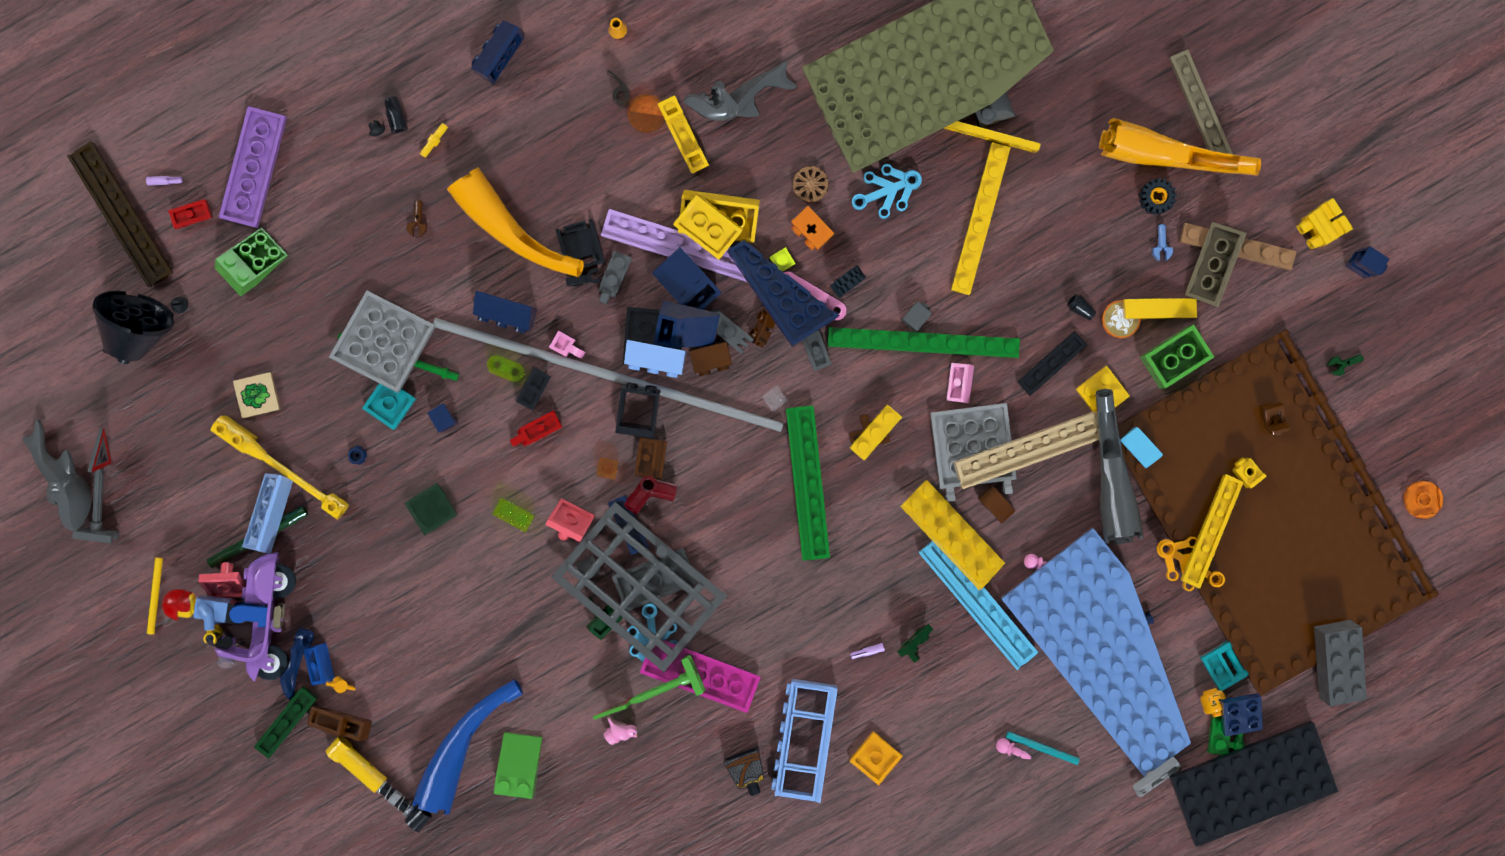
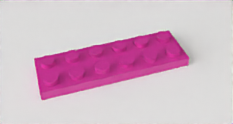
M662 640L672 649L676 646L673 643ZM657 646L651 650L662 661L667 657V654ZM683 648L665 672L661 671L646 657L644 658L639 673L666 683L686 672L681 660L683 657L691 654L706 689L700 696L748 713L761 678L758 675ZM691 683L684 686H677L681 689L695 693Z

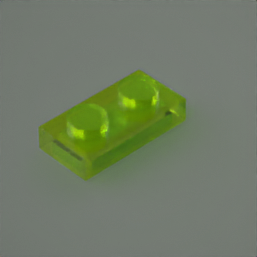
M503 497L500 498L492 515L525 533L536 516Z

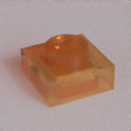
M600 457L596 476L615 480L619 461Z

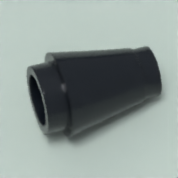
M1073 295L1067 303L1069 311L1085 319L1091 320L1096 314V311L1082 295Z

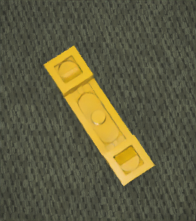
M675 95L658 103L659 109L691 174L709 166Z

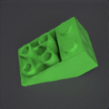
M261 227L216 258L215 269L242 296L261 282L288 255Z

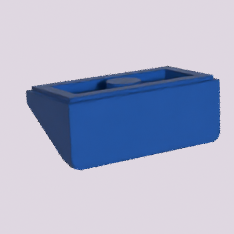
M327 644L310 646L304 650L311 685L332 681L335 677Z

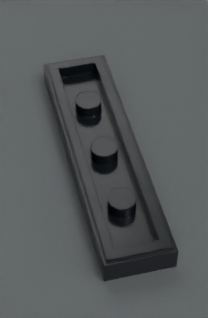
M1073 331L1020 378L1017 383L1028 396H1031L1082 351L1087 344Z

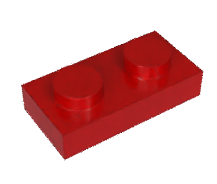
M206 199L168 210L173 228L176 230L213 218L208 200Z

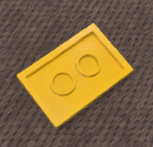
M698 193L673 223L675 227L718 260L743 231L742 227Z

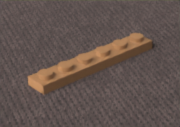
M1184 223L1179 243L1202 248L1209 229ZM1245 238L1238 258L1290 271L1292 270L1297 251Z

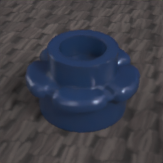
M361 446L351 448L348 452L349 461L352 464H363L365 458H367L366 450H363Z

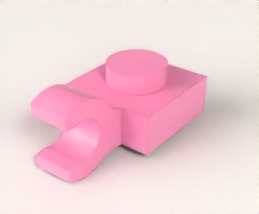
M560 331L557 332L549 348L565 357L570 352L582 359L586 353L573 346L576 340Z

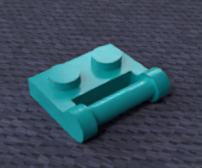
M1230 641L1223 642L1219 647L1200 657L1217 689L1221 691L1249 675L1234 653L1233 645ZM1226 652L1232 665L1237 671L1235 675H1233L1231 670L1229 669L1227 663L1221 655L1222 653Z

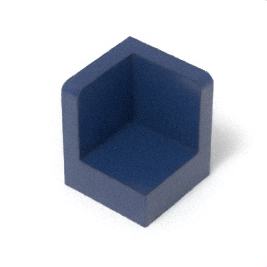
M441 404L427 412L438 433H442L458 424L456 417L450 414L445 404Z

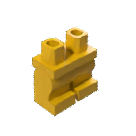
M1334 198L1325 201L1301 218L1302 221L1296 226L1299 233L1305 234L1309 231L1312 235L1306 241L1310 249L1328 245L1343 234L1353 230L1345 215L1331 221L1332 218L1342 213Z

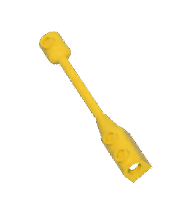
M220 416L212 425L211 432L241 453H246L261 461L263 460L322 502L321 509L338 520L349 506L347 502L334 493L325 495L269 456L257 443L258 437L230 417Z

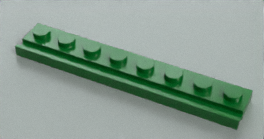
M814 405L786 408L802 561L830 558Z

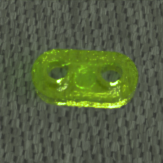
M494 355L487 361V368L492 374L509 381L518 382L525 375L524 367L521 364L502 356ZM499 361L501 363V367L499 369H496L494 365L496 362ZM513 369H518L519 373L517 376L512 374Z

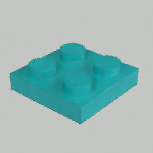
M378 384L362 409L392 430H396L417 398L403 389L397 393Z

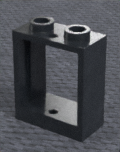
M631 382L626 383V385L623 384L620 392L615 433L653 439L656 431L661 390L652 385L639 387L638 384ZM627 392L655 396L651 426L623 422Z

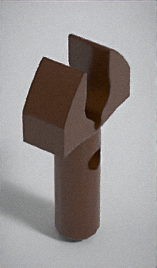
M421 200L415 201L414 220L411 223H407L406 226L407 231L413 237L416 226L420 229L419 237H422L427 232V225L421 221L423 204Z

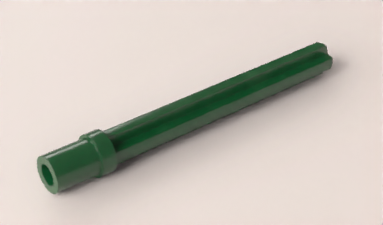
M301 506L292 512L286 513L281 519L278 532L290 525L293 526L301 519L307 517L309 514L306 508ZM245 538L207 558L208 566L214 568L247 550L248 548L242 547Z

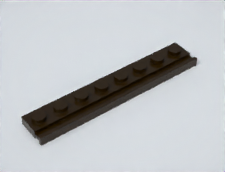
M90 141L75 150L71 155H67L147 287L151 288L154 284L174 273L95 144Z

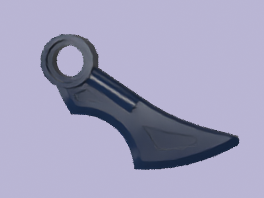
M300 628L296 632L294 644L291 647L289 665L285 673L280 677L282 690L289 701L294 697L296 678L304 650L312 644L314 639L313 631L305 628Z

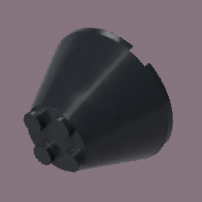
M126 291L103 292L95 297L92 305L103 345L102 351L117 358L118 362L122 364H129L130 361L142 359L172 330L175 323L173 320L174 315L169 308L161 302L139 293L138 296L127 295Z

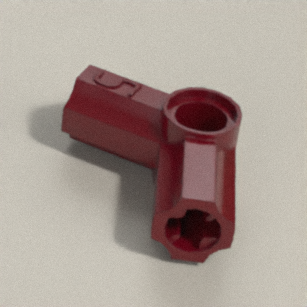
M651 476L643 477L624 503V506L632 513L638 514L650 496L673 502L677 485L656 480ZM643 483H650L652 489L645 490Z

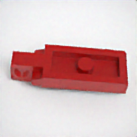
M553 410L519 428L516 431L518 436L509 441L513 447L521 443L525 447L563 428Z

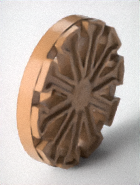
M807 166L795 174L793 191L800 200L808 203L817 202L827 193L828 178L821 169ZM808 170H812L811 177L809 175ZM802 172L805 173L806 178L801 175ZM816 172H819L820 175L814 178ZM821 178H824L825 180L824 182H817ZM818 186H824L825 189L822 190ZM796 187H803L799 191L796 189ZM806 191L805 197H802L801 194ZM815 191L819 192L821 195L818 197ZM810 193H812L813 199H809Z

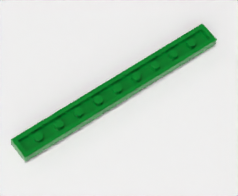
M829 327L827 347L1019 358L1020 339Z

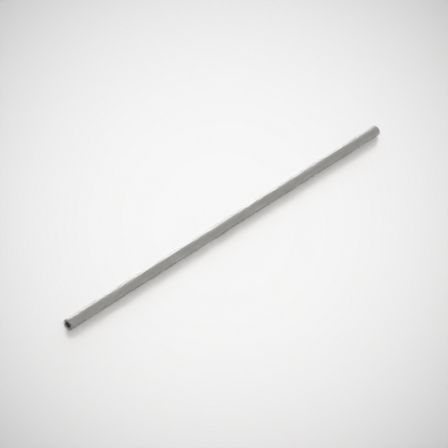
M435 318L433 322L435 328L626 385V383L631 382L638 384L639 387H645L646 385L656 386L657 389L661 390L660 396L781 432L784 424L773 419L439 318Z

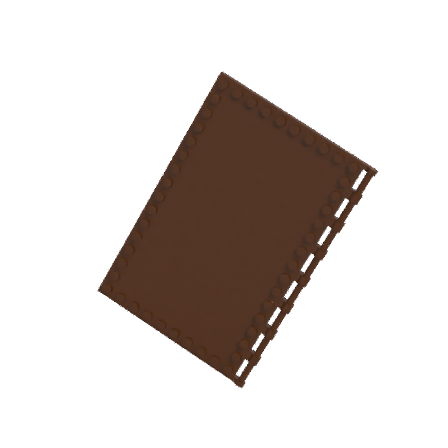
M1288 329L1280 331L1118 424L1120 439L1133 427H1138L1163 454L1161 458L1148 468H1145L1121 442L1127 468L1166 536L1173 543L1184 541L1190 536L1198 538L1223 475L1227 474L1238 479L1232 472V469L1239 459L1251 458L1262 473L1266 475L1252 489L1245 488L1242 485L1215 551V556L1212 558L1208 568L1211 572L1217 571L1222 573L1225 577L1224 584L1221 587H1214L1208 583L1207 578H1204L1201 588H1197L1225 639L1233 645L1234 653L1244 670L1248 671L1249 675L1247 677L1256 693H1259L1260 696L1317 664L1315 626L1352 620L1362 627V635L1365 637L1439 595L1424 573L1423 565L1418 556L1414 555L1404 538L1402 528L1398 522H1395L1384 503L1385 499L1379 489H1376L1368 475L1362 458L1356 454L1348 440L1347 432L1342 423L1338 422L1328 405L1326 395L1323 390L1319 389L1308 370L1309 366L1306 360L1300 356L1292 342ZM1278 340H1283L1294 360L1293 362L1289 363L1277 342ZM1301 372L1313 393L1312 395L1308 396L1296 375L1297 373ZM1281 402L1285 408L1286 423L1290 426V431L1280 435H1271L1264 427L1262 407ZM1320 405L1331 424V428L1327 429L1315 407ZM1339 438L1351 459L1350 461H1345L1334 440ZM1250 468L1247 470L1248 475L1252 473ZM1353 473H1359L1369 494H1364ZM1374 505H1377L1388 527H1383L1372 508ZM1396 538L1407 557L1405 561L1400 557L1391 541L1392 539ZM1191 539L1189 541V544L1193 546L1195 544V540ZM1187 547L1177 551L1184 555L1192 553L1193 548ZM1415 571L1426 591L1424 594L1420 592L1410 574L1411 572ZM1216 575L1212 577L1213 582L1218 580Z

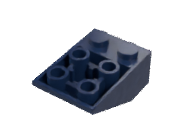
M681 247L652 272L657 280L681 305L703 310L722 293Z
M663 300L659 312L654 344L672 349L714 345L720 314Z

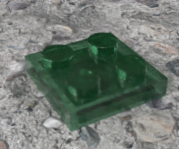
M439 483L432 485L404 503L424 536L458 516Z

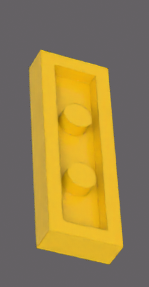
M887 404L849 448L865 460L902 416Z

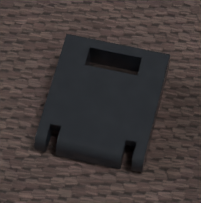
M589 219L590 228H587L585 220L564 226L565 235L561 234L560 228L555 229L563 256L567 255L581 259L593 255L594 262L584 264L583 270L605 264L593 219Z

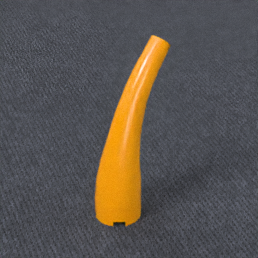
M1112 118L1108 121L1111 125L1107 131L1103 130L1099 143V148L1103 149L1102 156L1132 164L1258 175L1261 169L1260 158L1228 154L1192 146L1161 135L1146 127L1117 118Z
M479 167L470 171V174L461 177L447 188L456 203L477 225L510 250L545 268L576 277L582 274L583 260L567 255L563 256L551 251L534 240L519 226Z

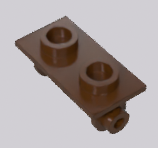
M765 307L759 311L755 327L749 333V336L754 339L752 343L761 348L767 344L771 335L770 332L766 331V328L773 329L776 324Z

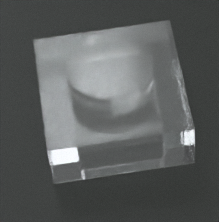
M775 386L761 396L772 412L788 401L778 386Z

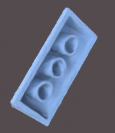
M265 473L242 547L267 554L271 553L291 490L292 480L281 475Z

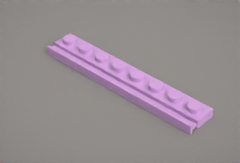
M609 209L601 233L602 237L665 257H669L681 247L698 267L747 282L727 251L718 260L686 234L678 233V230Z

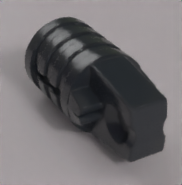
M389 97L384 102L391 133L405 132L408 130V126L397 97Z

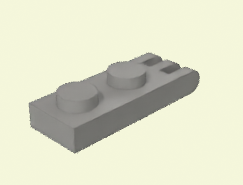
M1173 756L1154 771H1148L1144 778L1133 785L1137 796L1143 797L1168 779L1170 775L1178 772L1181 769L1179 762Z

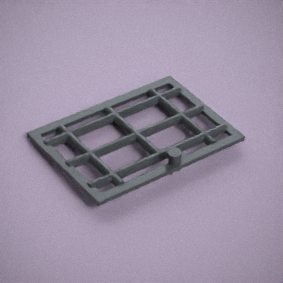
M616 502L613 503L565 562L551 576L552 579L663 672L666 671L668 666L727 597L726 594ZM615 513L628 522L624 528L611 519ZM607 525L618 535L602 551L592 541L604 526ZM633 528L640 532L657 547L656 554L659 557L667 555L698 581L696 586L693 588L632 537L629 532ZM623 539L653 564L639 581L609 557ZM588 548L598 558L587 572L583 574L572 564ZM604 562L634 587L620 604L590 580ZM659 569L688 593L675 611L645 587ZM567 571L579 580L575 586L563 577ZM584 586L614 609L610 616L580 592ZM704 587L716 596L712 603L700 594ZM639 592L669 616L656 634L626 610ZM695 599L706 610L693 625H690L681 617V614ZM620 615L650 640L646 646L616 622ZM676 622L687 633L672 649L661 638ZM655 646L667 654L663 661L651 651Z

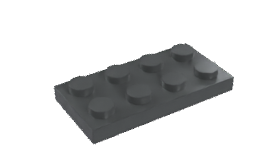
M684 548L674 551L689 563ZM667 555L665 557H658L691 586L697 584L696 579ZM648 561L626 571L639 581L653 564ZM660 569L645 585L659 599L683 590ZM617 573L612 575L621 601H623L634 587ZM639 592L626 610H632L651 601Z

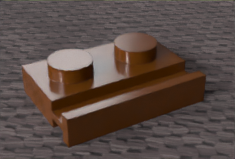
M639 438L635 476H651L662 479L668 441Z

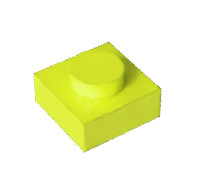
M786 247L769 257L771 262L778 266V269L782 272L795 265Z

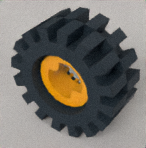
M1157 178L1146 183L1141 188V193H1139V197H1141L1139 203H1142V209L1145 208L1147 213L1151 212L1153 215H1159L1171 209L1176 202L1175 197H1177V193H1174L1176 189L1175 187L1172 188L1171 182H1166V179L1161 180V178ZM1154 192L1162 194L1161 201L1154 199Z
M856 265L833 282L830 287L840 298L867 277L859 266Z

